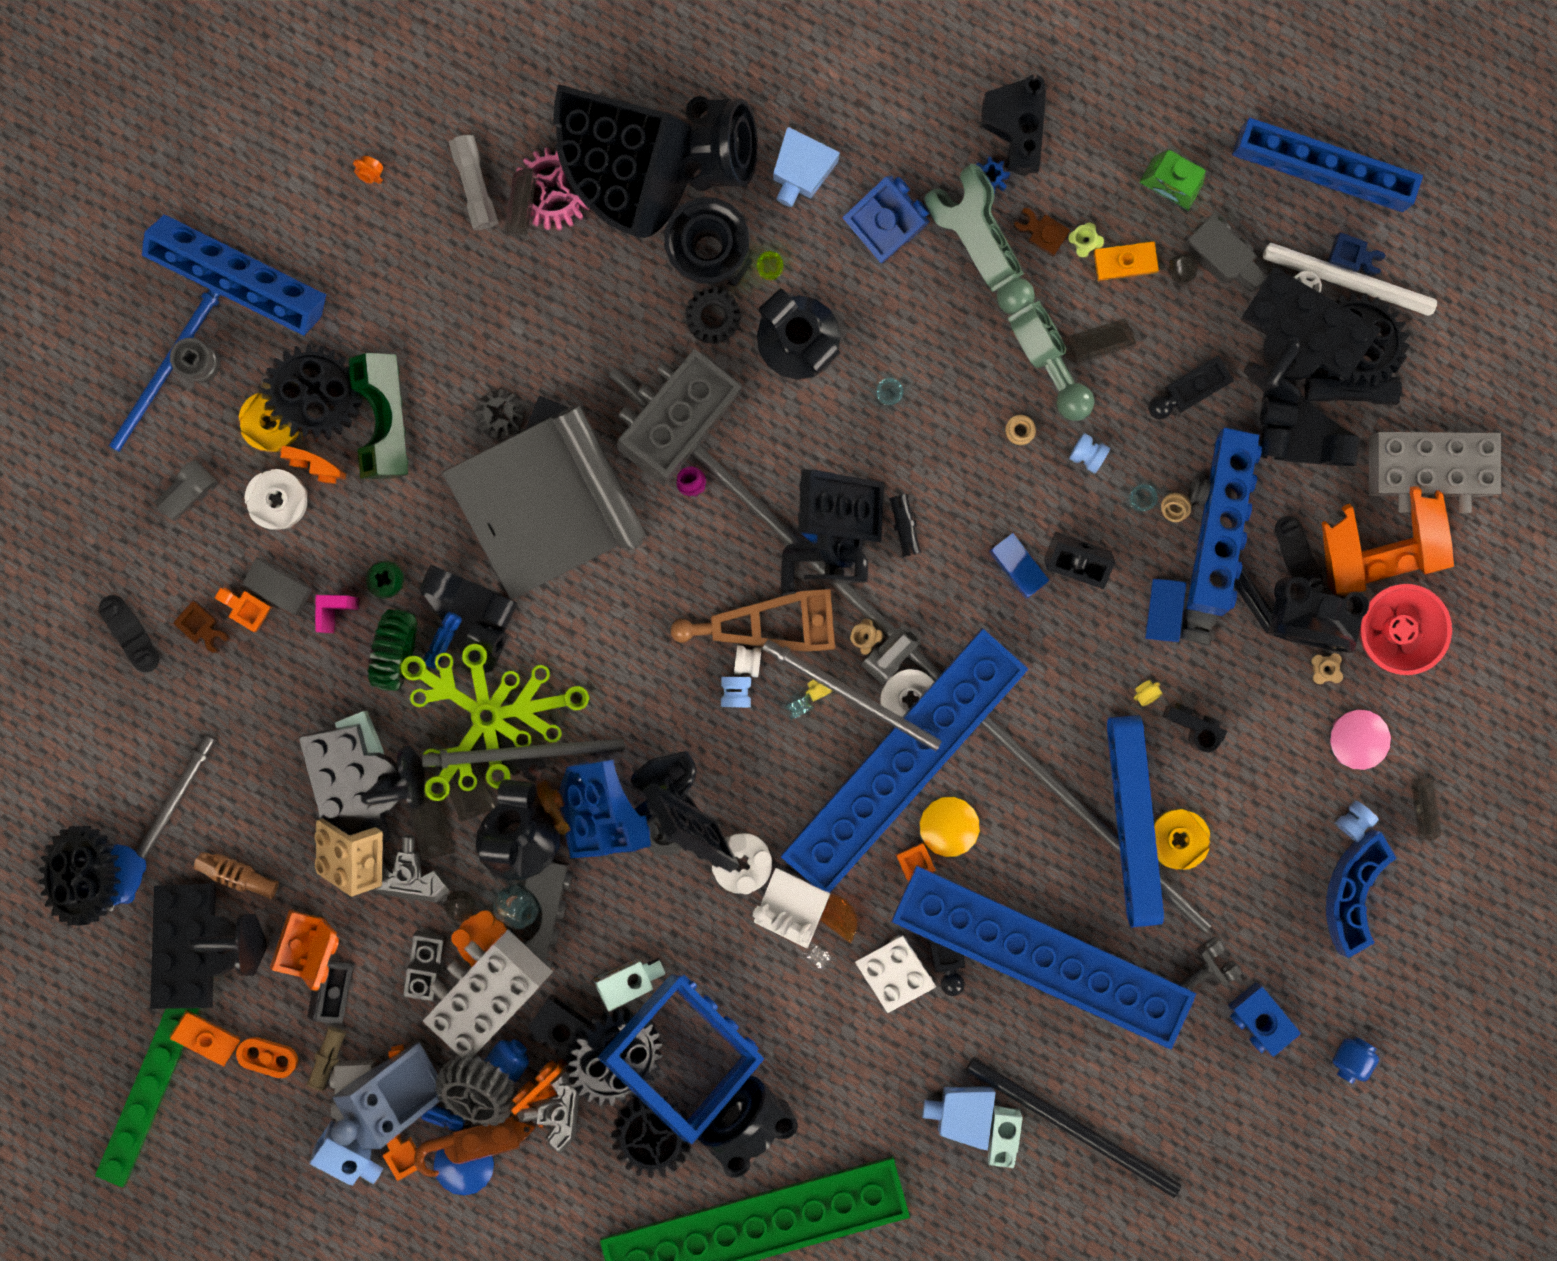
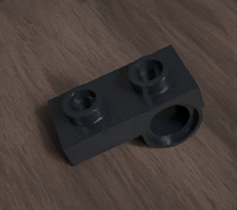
M1176 703L1175 708L1166 706L1162 717L1190 729L1188 741L1193 749L1206 753L1213 752L1224 741L1227 730L1220 728V721L1204 715L1203 720L1192 716L1194 710L1179 703ZM1203 730H1207L1211 735V741L1205 747H1202L1198 742V735Z

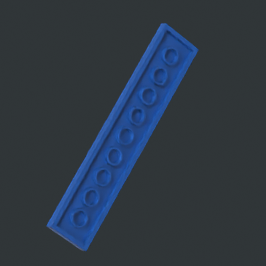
M981 628L902 717L942 740L938 750L934 751L893 727L782 852L781 858L812 885L830 893L1028 671V668Z
M917 865L891 919V922L1170 1050H1172L1196 997L1195 992Z

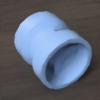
M1083 433L1072 450L1069 459L1075 463L1083 460L1087 470L1095 474L1108 455L1110 447L1103 443H1095L1093 445L1092 437Z
M721 677V686L724 688V695L721 697V707H751V698L748 696V689L751 687V677ZM730 689H742V692H730Z
M1355 800L1349 806V812L1344 816H1340L1335 824L1352 840L1360 842L1365 836L1364 832L1367 828L1373 827L1379 819L1365 805Z

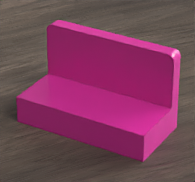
M316 595L315 632L334 633L335 609L359 610V598L339 595Z

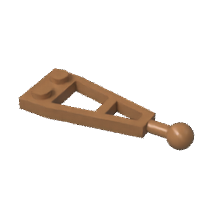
M831 589L799 591L796 594L711 616L712 623L692 624L687 619H678L672 624L670 633L672 638L680 643L688 642L693 636L712 635L713 641L763 647L768 638H762L760 612L801 601L804 643L777 639L769 640L783 648L787 646L794 651L835 650ZM747 615L751 616L752 637L722 633L721 622Z

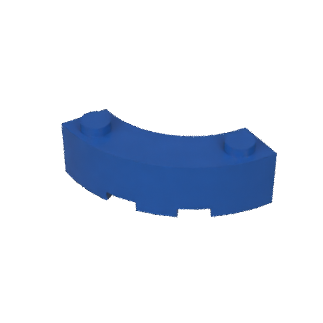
M1370 829L1365 833L1360 842L1354 841L1338 861L1328 885L1326 896L1328 929L1338 954L1346 958L1352 957L1375 943L1367 922L1366 896L1369 887L1373 885L1382 870L1397 859L1380 831Z

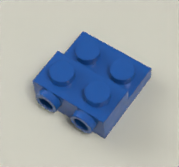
M886 176L842 217L880 263H884L930 223L926 217L929 214L928 209L919 200L913 202L907 195L910 188L900 177L894 179L892 176Z

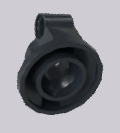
M704 96L692 98L686 106V115L694 124L690 134L691 155L685 157L680 164L679 171L682 178L697 191H705L711 187L746 186L751 182L755 173L758 149L756 122L750 105L743 99L709 100ZM705 111H707V114L703 118H700V116ZM701 169L699 175L694 177L695 172Z
M699 197L684 203L671 215L665 229L664 248L671 265L679 274L698 284H716L728 279V283L736 287L753 263L749 257L750 233L744 217L732 204L718 198ZM704 237H713L720 242L722 250L715 258L703 259L695 253L697 242Z
M780 288L758 308L761 314L757 331L759 353L766 365L780 376L794 380L813 378L825 371L840 354L838 348L841 337L838 321L831 310L817 299L802 295L790 297ZM796 320L807 322L813 330L809 341L804 344L792 343L787 338L785 332L789 323Z
M1286 577L1276 583L1274 587L1276 601L1268 630L1269 635L1332 651L1355 652L1361 621L1369 610V601L1364 594L1360 592H1340L1332 596L1312 591L1311 584L1303 577ZM1291 584H1294L1297 589V594L1294 598L1289 594ZM1349 598L1353 602V609L1350 613L1346 608Z
M503 779L498 789L497 806L485 816L477 830L476 849L480 861L493 875L505 880H525L541 873L552 863L560 847L561 832L555 816L539 799L534 783ZM521 822L518 829L514 832L502 834L503 830L509 825Z
M750 1076L697 1139L721 1162L727 1176L738 1178L748 1172L750 1168L749 1159L764 1153L771 1146L775 1138L783 1140L792 1137L798 1129V1122L788 1102L778 1099L758 1077Z

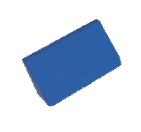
M1014 533L989 550L990 554L1025 599L1049 582V579Z
M1152 579L1145 639L1179 642L1186 582Z

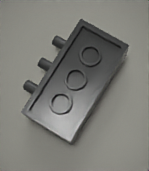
M695 348L676 371L665 362L659 365L657 372L668 381L658 393L646 384L639 389L638 394L649 403L638 416L627 407H624L619 413V417L630 426L618 439L617 450L664 487L739 397L742 385Z

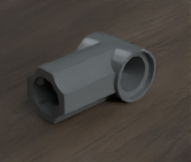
M193 460L185 465L177 474V480L155 501L159 510L172 521H176L196 500L205 498L208 495L207 491L210 488L214 489L218 484V481L197 460Z
M901 625L881 646L878 645L860 665L876 681L883 685L900 668L899 664L920 644V641L910 628Z

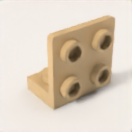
M323 818L316 820L314 838L316 842L315 869L317 874L351 897L382 886L383 832L374 827L349 836Z

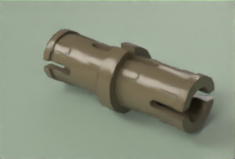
M328 1026L321 1049L316 1051L314 1056L316 1062L306 1083L308 1087L325 1091L330 1072L339 1061L337 1055L347 1034L346 1031Z

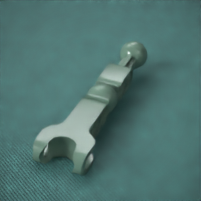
M970 164L960 174L965 190L964 198L960 204L955 203L946 191L932 189L925 195L926 206L936 224L957 232L991 291H997L998 305L1005 313L1012 315L1007 319L1030 362L1036 368L1045 366L1059 391L1056 401L1058 412L1065 419L1071 421L1086 419L1094 407L1095 399L1093 392L1087 386L1075 383L1060 356L1066 353L1065 344L1040 301L1034 303L1035 292L1033 286L1027 280L1020 278L1024 275V272L1021 270L1016 256L991 213V206L994 201V188L984 171L978 165Z

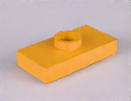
M1155 241L1095 249L1093 251L1098 281L1154 274L1159 271Z

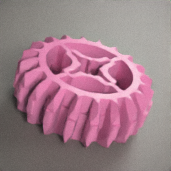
M546 147L544 150L545 156L541 157L538 151H534L535 161L531 162L528 158H524L523 162L527 169L517 168L516 172L522 178L513 179V185L519 189L514 190L512 194L514 198L520 199L516 203L518 210L525 209L523 217L526 220L533 217L532 223L534 226L537 227L544 220L545 230H550L552 222H555L557 230H562L561 221L566 220L568 226L571 227L574 225L571 217L575 215L577 219L582 220L583 214L579 209L589 210V208L584 205L577 195L572 194L564 186L567 178L560 164L557 150L555 155H552L550 148ZM559 167L555 168L554 172L550 175L544 176L539 174L545 168ZM531 183L535 184L542 191L539 207L530 200L529 189ZM557 183L559 190L562 192L553 190L550 194L547 187H554ZM562 201L569 204L563 209L548 211L557 202Z

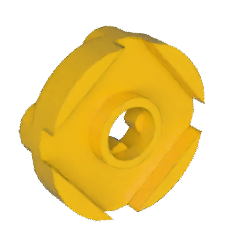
M262 393L254 394L244 402L239 412L241 434L245 441L252 447L264 452H279L282 449V445L290 446L300 432L297 431L293 437H290V427L287 426L283 430H279L280 419L275 420L277 425L274 428L270 427L266 430L264 428L266 422L263 421V418L265 416L270 417L274 410L264 409L265 403L269 400L263 399Z
M1184 809L1165 811L1154 820L1158 862L1162 865L1176 870H1185L1196 867L1206 858L1209 851L1210 830L1206 822L1199 815ZM1175 832L1179 834L1186 833L1187 836L1184 838L1186 844L1183 847L1178 844L1175 846L1172 844Z

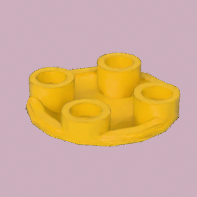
M942 797L931 802L923 811L919 821L920 835L925 845L932 852L944 857H955L967 852L976 843L980 832L979 819L975 810L966 801L956 797Z

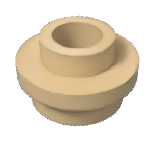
M1016 415L1006 424L1005 433L1008 440L1013 444L1025 445L1034 438L1036 426L1028 416ZM1023 425L1026 429L1025 435H1017L1015 427Z
M1170 493L1163 498L1161 510L1167 520L1180 522L1190 515L1192 504L1185 495Z

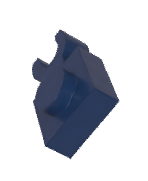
M1340 232L1335 236L1327 262L1355 272L1359 271L1361 266L1366 274L1375 276L1381 272V269L1372 265V259L1381 261L1385 258L1386 254L1379 250L1368 252L1366 251L1368 242Z

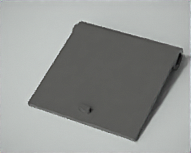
M579 404L567 408L442 471L511 600L617 546L619 548L626 547L627 550L637 548L643 544L642 538L646 536L631 503Z

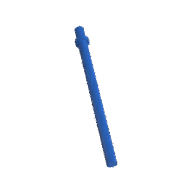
M210 289L207 293L203 292L201 295L203 300L174 345L179 340L194 337L212 307H217L219 304L218 298L220 294ZM172 348L109 444L110 447L120 452L173 370L170 362Z

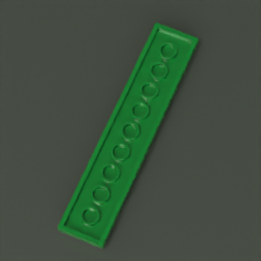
M891 1156L600 1238V1244L605 1261H757L908 1219L910 1215L894 1157Z

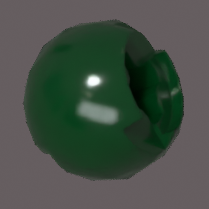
M387 560L378 561L367 571L366 586L375 597L382 599L392 598L403 587V572L394 562ZM389 572L388 578L392 580L391 584H384L381 587L382 581L378 579L379 575H386Z

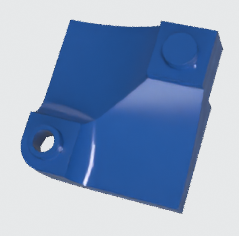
M613 760L586 762L566 767L560 785L559 803L570 858L605 856L612 853L632 852L651 846L650 828L647 824L646 816H639L628 801L619 782Z

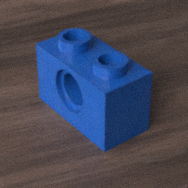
M1256 982L1228 1004L1233 1011L1230 1015L1231 1019L1241 1030L1245 1027L1253 1035L1249 1040L1261 1054L1266 1051L1274 1057L1301 1035L1300 1031L1267 991ZM1261 1014H1267V1024L1262 1028H1257L1255 1024L1257 1017Z

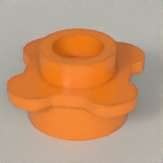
M362 156L360 160L355 159L353 161V165L356 167L354 173L360 180L369 184L373 182L382 183L383 179L380 175L383 171V166L379 161L369 156Z

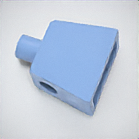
M788 127L773 173V180L782 184L776 200L788 207H792L799 193L811 199L838 163L840 152Z
M991 1086L944 1087L942 1102L924 1100L922 1118L939 1120L938 1132L942 1137L982 1150H988L996 1092Z
M331 1120L314 1145L310 1164L348 1185L353 1186L359 1176L374 1184L380 1176L383 1167L370 1160L372 1149H362L356 1138L348 1145L337 1144L332 1138L331 1131L335 1122Z

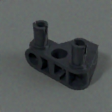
M1031 75L1027 79L985 92L982 101L980 127L1009 142L1007 171H1012L1019 175L1038 174L1040 167L1046 89L1044 87L1045 82L1039 75H1037L1036 79H1034V75ZM1026 126L1029 128V132L1023 133L1021 128Z

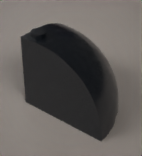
M558 84L553 114V125L556 126L558 142L556 150L562 169L574 192L587 208L591 209L608 225L635 237L647 238L652 236L669 220L688 184L682 178L679 167L682 160L691 155L690 134L692 126L666 112Z

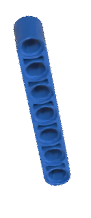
M1140 715L1109 717L1107 720V736L1128 923L1131 928L1162 925L1164 910L1143 721Z

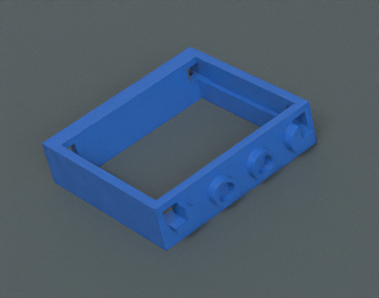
M670 974L597 1058L682 1140L693 1144L762 1063L764 1058L757 1052L759 1048L752 1039L747 1036L743 1038L737 1032L739 1026L728 1016L723 1018L716 1011L718 1006L712 999L706 995L702 998L695 991L697 985L694 981H690L685 975L681 977ZM675 991L742 1056L687 1121L619 1057L622 1051Z

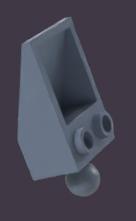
M420 1042L413 1044L358 1077L332 1097L344 1117L343 1120L334 1124L331 1131L332 1138L337 1144L348 1145L356 1138L362 1149H381L439 1102V1095L435 1092L438 1074Z

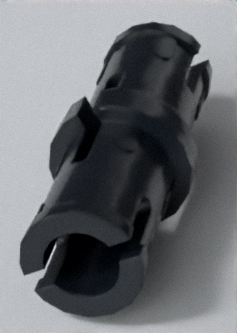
M908 494L900 495L902 508L899 507L897 496L889 498L896 523L893 527L894 531H898L902 557L911 556L908 543H911L914 555L922 553L915 531L917 522L912 518Z

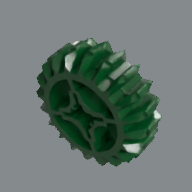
M388 609L381 616L377 630H375L370 650V659L368 661V679L371 686L385 691H398L404 684L406 678L401 672V664L404 659L413 656L416 642L417 621L414 614L399 609Z

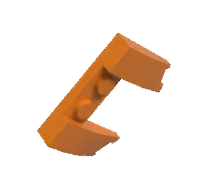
M1409 487L1413 538L1362 552L1354 508L1351 504H1346L1341 508L1345 513V518L1332 528L1326 521H1323L1322 531L1327 581L1332 593L1336 595L1340 592L1366 591V583L1420 569L1424 574H1429L1454 567L1451 534L1443 493L1440 490H1436L1434 494L1435 499L1421 497L1422 490L1419 487Z

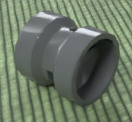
M1187 609L1185 617L1187 626L1182 630L1180 639L1210 646L1212 641L1210 632L1211 628L1216 625L1217 615Z

